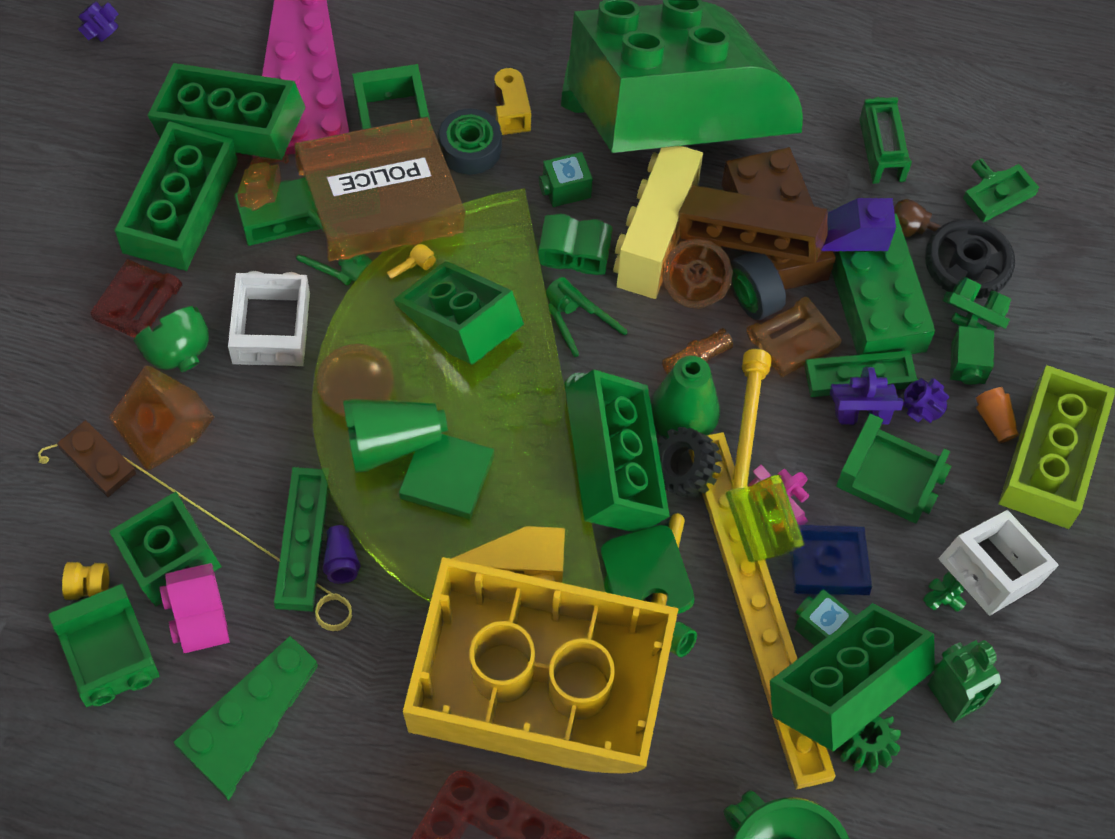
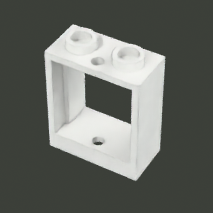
M258 271L236 273L228 342L232 364L304 366L310 298L307 275H299L294 272L283 274H264ZM248 299L298 300L294 336L244 335Z
M1008 510L960 534L938 558L989 616L1038 588L1059 566ZM989 538L1022 576L1012 581L978 543ZM973 574L978 577V581L974 580Z

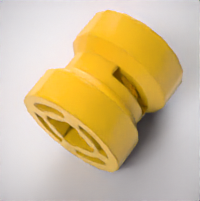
M67 562L62 579L64 599L79 600L81 597H90L108 590L110 581L108 564L94 563L92 566H83L80 562Z

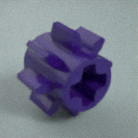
M94 1L79 14L78 18L83 23L78 30L88 41L96 36L102 42L119 27L114 21L115 17L119 14L109 2L100 6L97 1Z
M923 378L912 382L904 393L905 401L903 406L908 409L907 415L918 423L923 418L929 423L939 419L947 409L946 400L949 399V395L943 391L944 386L934 378L929 383Z

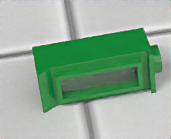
M898 97L865 99L859 120L873 184L880 182L884 168L897 167L898 181L905 182L912 164L898 109Z

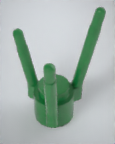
M308 209L307 214L344 251L338 261L341 271L300 254L296 256V259L312 268L338 278L346 286L351 281L358 285L366 281L375 268L373 260L362 252L342 228H338L336 233L313 209Z
M565 277L556 279L547 288L545 297L550 303L546 309L554 317L574 357L579 356V351L560 314L561 312L570 314L580 306L589 314L594 313L622 335H627V329L587 299Z

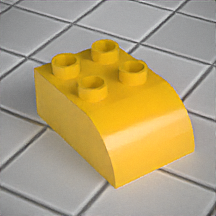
M442 557L403 708L408 732L565 768L601 773H633L641 771L647 765L678 608Z

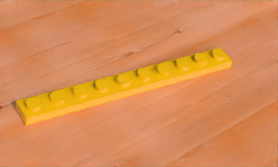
M724 432L707 435L719 447L716 453L721 455L722 461L715 462V465L721 467L720 474L714 472L712 475L713 478L717 479L714 485L707 483L706 486L709 488V491L702 494L772 713L770 680L795 662L797 656L746 500L735 501L731 496L735 466ZM689 449V453H690L691 460H692V463H693V462H694V452H693V450ZM773 718L795 789L833 781L836 775L827 748Z

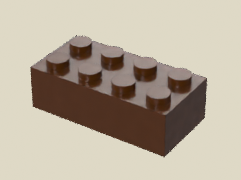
M790 147L726 161L721 184L724 191L815 207ZM821 251L816 264L765 254L777 269L785 290L829 280L836 259L833 251Z

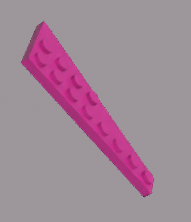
M274 0L262 76L295 81L306 106L284 155L351 146L327 0ZM252 155L253 159L265 158Z

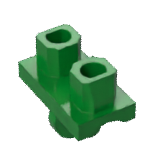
M966 277L960 279L953 292L946 291L942 301L968 313L965 317L955 312L951 322L964 327L987 329L986 326L977 322L979 318L996 327L1006 329L1010 319L1005 316L1008 312L1011 298L996 291H991L983 307L974 302L982 285Z

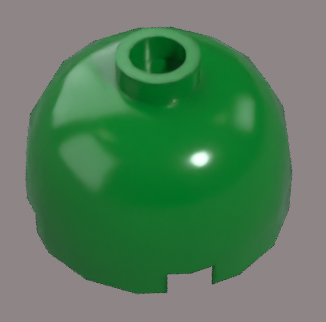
M188 306L159 319L161 324L156 326L153 332L150 326L146 327L133 340L147 362L162 370L179 368L180 372H185L200 363L198 356L207 347L209 331L197 306L195 308Z

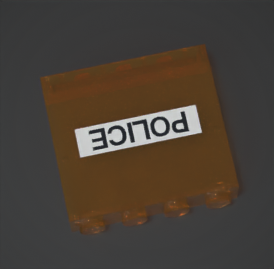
M428 117L295 143L296 168L299 176L305 175L326 235L328 261L350 259L357 255L383 252L389 248L408 244L416 245L422 241L440 237L446 238L463 233L465 209Z

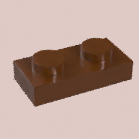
M86 420L57 443L59 449L107 497L111 496L136 475L135 468Z

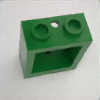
M418 64L352 73L354 95L366 157H383L393 153L417 152L426 148H432V127ZM410 96L415 97L419 123L379 129L371 128L367 103Z

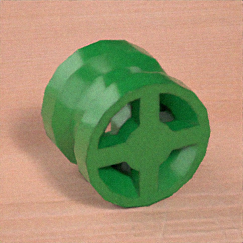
M748 790L742 795L741 802L737 805L730 804L724 809V816L736 833L742 821L753 810L765 804V802L755 792Z

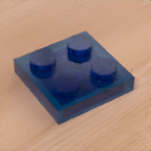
M790 525L789 543L794 593L819 594L824 589L829 594L870 595L872 581L865 527Z

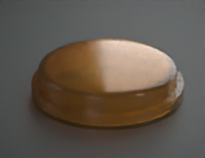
M350 344L334 350L324 359L317 374V389L322 401L330 410L342 416H345L343 400H349L350 398L388 400L394 386V374L389 360L376 348L363 344Z

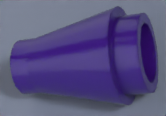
M336 525L327 530L323 572L327 575L330 582L337 584L351 582L358 575L357 572L361 567L350 538L349 528L343 525Z

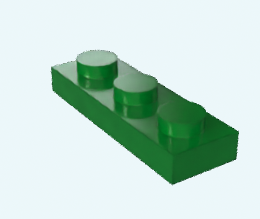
M911 351L806 359L804 368L810 397L831 396V384H850L851 377H861L864 367H873L876 377H886L888 384H894L896 390L907 389L912 382L917 380Z

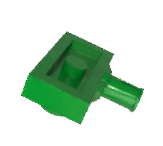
M980 158L973 163L971 168L979 175L982 181L980 184L967 190L963 200L984 223L1032 198L1037 194L1040 187L1020 164L1004 171L993 172L984 159Z

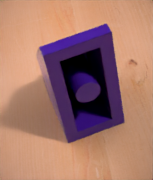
M857 198L828 212V236L821 251H888L896 230L893 198Z

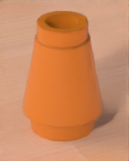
M1003 387L988 390L976 397L978 403L976 409L999 443L1007 442L1019 436L1010 394H1005Z

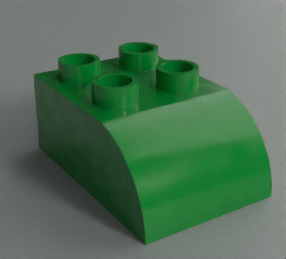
M603 0L600 2L599 9L574 11L567 85L612 153L802 133L803 113L797 93L739 21L724 8L712 3L703 2L702 0H663V4L638 6L630 0Z

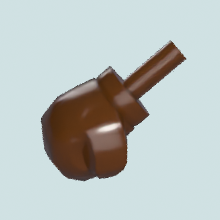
M903 199L894 206V214L898 216L905 238L912 236L916 232L923 235L926 228L935 232L941 227V225L930 221L932 213L926 211L924 207L914 200Z

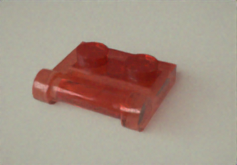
M127 259L90 313L93 320L135 338L146 327L152 326L170 297L179 292L182 282L172 274H162ZM153 288H158V291L140 318L133 320Z

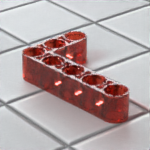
M466 770L456 771L446 779L411 838L460 839L470 823L497 839H526L522 834V830L529 825H535L542 829L544 834L539 839H590ZM465 786L473 791L471 798L464 801L457 800L452 796L453 791L459 787ZM493 806H501L508 811V815L502 820H493L487 815V811ZM438 821H447L453 825L450 833L441 836L435 834L431 828Z

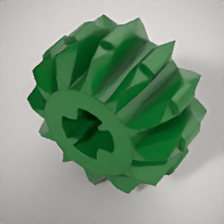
M878 715L838 747V749H845L840 756L841 762L848 761L851 758L855 761L853 764L854 771H859L862 765L865 764L870 774L876 772L878 764L884 768L890 766L892 763L891 756H896L900 751V746L895 741L899 740L901 736V730L890 728L894 722L893 716L882 719ZM861 734L868 735L864 740L860 738ZM870 738L874 740L873 744H868L866 741Z

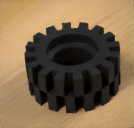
M678 427V431L674 429L667 431L669 438L661 436L658 439L662 443L658 449L665 490L688 498V496L698 497V491L705 494L709 491L706 484L714 485L717 479L712 477L713 473L720 474L721 467L715 465V462L722 461L721 455L716 453L719 447L712 442L713 440L710 437L691 428ZM691 449L694 452L693 465L685 475L680 476L677 471L678 461L684 452Z

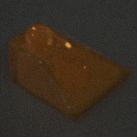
M144 366L109 416L146 470L155 468L196 443L215 418L196 391L151 366Z

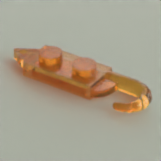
M284 154L282 160L257 156L250 161L248 169L244 171L237 193L240 207H248L255 211L266 203L275 202L282 176L279 164H269L274 162L288 164V155Z

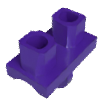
M864 367L861 377H851L850 384H831L830 395L835 403V415L840 424L857 423L859 410H869L868 417L871 413L882 418V424H890L894 410H902L903 399L898 398L894 384H888L886 377H876L873 367Z

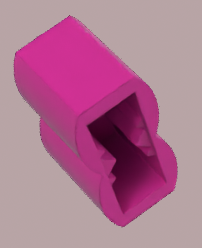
M212 563L166 573V586L160 587V593L164 609L172 608L175 620L169 621L173 643L181 642L184 653L230 643L226 617Z

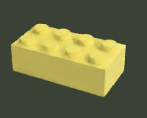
M683 146L663 147L659 153L653 152L648 166L649 178L648 180L642 179L637 194V199H640L637 207H631L627 217L626 226L629 227L626 235L621 233L617 241L615 254L618 255L613 268V272L618 274L617 288L649 298H657L680 238L679 211L692 185L698 186L703 152Z

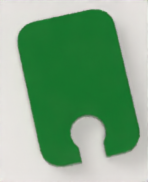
M663 525L653 526L612 538L603 544L601 554L613 594L644 601L647 596L653 593H662L668 597L667 606L678 608L677 614L683 613L693 606L695 602L693 589L674 534L669 527Z

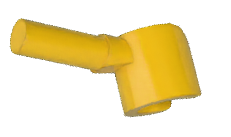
M418 244L412 249L406 261L386 273L392 280L406 270L413 268L416 264L423 270H428L436 262V258L433 256L434 252L426 245Z

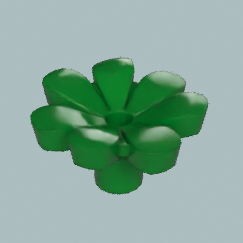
M950 571L944 575L942 582L938 578L933 579L928 585L933 591L927 593L923 598L925 605L932 610H936L941 604H948L955 612H958L966 605V601L960 596L965 588Z

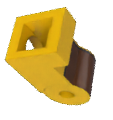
M513 68L501 69L494 78L495 100L500 105L496 106V121L500 125L502 135L529 132L531 131V109L523 76L518 70Z

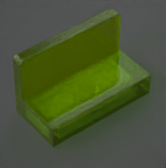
M781 475L770 476L749 487L736 488L726 492V497L749 562L777 558L805 546Z

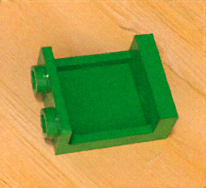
M870 413L842 469L836 487L917 524L922 512L930 514L938 497V494L933 493L932 490L936 483L944 484L952 465L945 463L950 451L944 448L941 455L937 456L880 430L883 419Z
M123 584L48 614L77 685L78 694L86 708L92 705H105L111 702L115 695L129 689L133 691L143 689L149 686L153 679L160 677Z

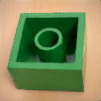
M176 491L109 531L139 586L155 607L163 603L160 587L166 586V573L212 563L214 571L222 567Z

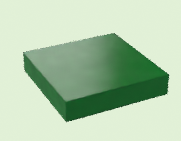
M441 434L442 440L415 451L400 488L399 497L405 501L471 520L495 456L494 449Z

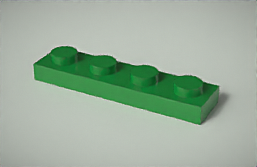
M292 468L274 598L275 609L311 612L314 610L330 470Z

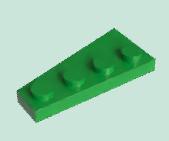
M289 636L173 742L175 747L229 801L236 790V785L244 773L249 771L257 759L256 755L266 740L271 738L279 726L278 722L288 707L293 705L317 669V661L297 641Z

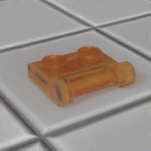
M808 297L797 300L794 307L761 324L756 322L746 328L750 341L771 355V364L781 378L804 366L806 359H817L838 348L841 343V338ZM801 318L807 320L774 339H771L769 336Z

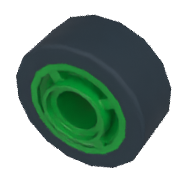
M472 108L458 110L448 115L441 123L438 132L440 158L447 167L457 173L472 175L489 170L499 160L502 151V133L499 123L492 115L485 111Z
M749 251L729 262L727 276L734 297L749 317L754 320H761L783 309L786 302L784 285L774 264L765 254Z

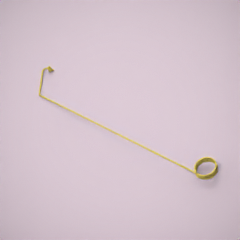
M55 444L42 448L38 452V457L40 459L38 462L46 464L49 461V458L47 456L41 457V453L43 452V450L57 447L58 445ZM125 458L131 465H133L140 471L144 472L149 477L156 480L163 486L167 487L172 492L176 491L168 485H166L165 483L161 482L159 479H157L150 473L143 470L141 467L137 466L136 464ZM177 492V494L183 499H185L187 502H190V504L205 512L207 515L217 520L222 525H225V527L237 533L242 538L249 541L257 548H260L262 551H264L265 553H267L268 555L272 556L274 559L280 562V559L278 557L274 556L266 549L251 541L249 538L239 533L234 528L230 527L229 525L219 520L211 513L201 508L199 505H196L194 502H192L191 500ZM317 584V587L328 593V595H325L318 601L315 608L318 624L330 631L344 629L352 618V609L349 601ZM338 600L345 604L349 610L347 619L338 625L323 622L318 612L325 602Z

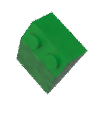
M444 261L393 299L395 305L443 349L470 365L481 360L489 351L502 341L508 339L512 333L524 325L512 290L448 261Z

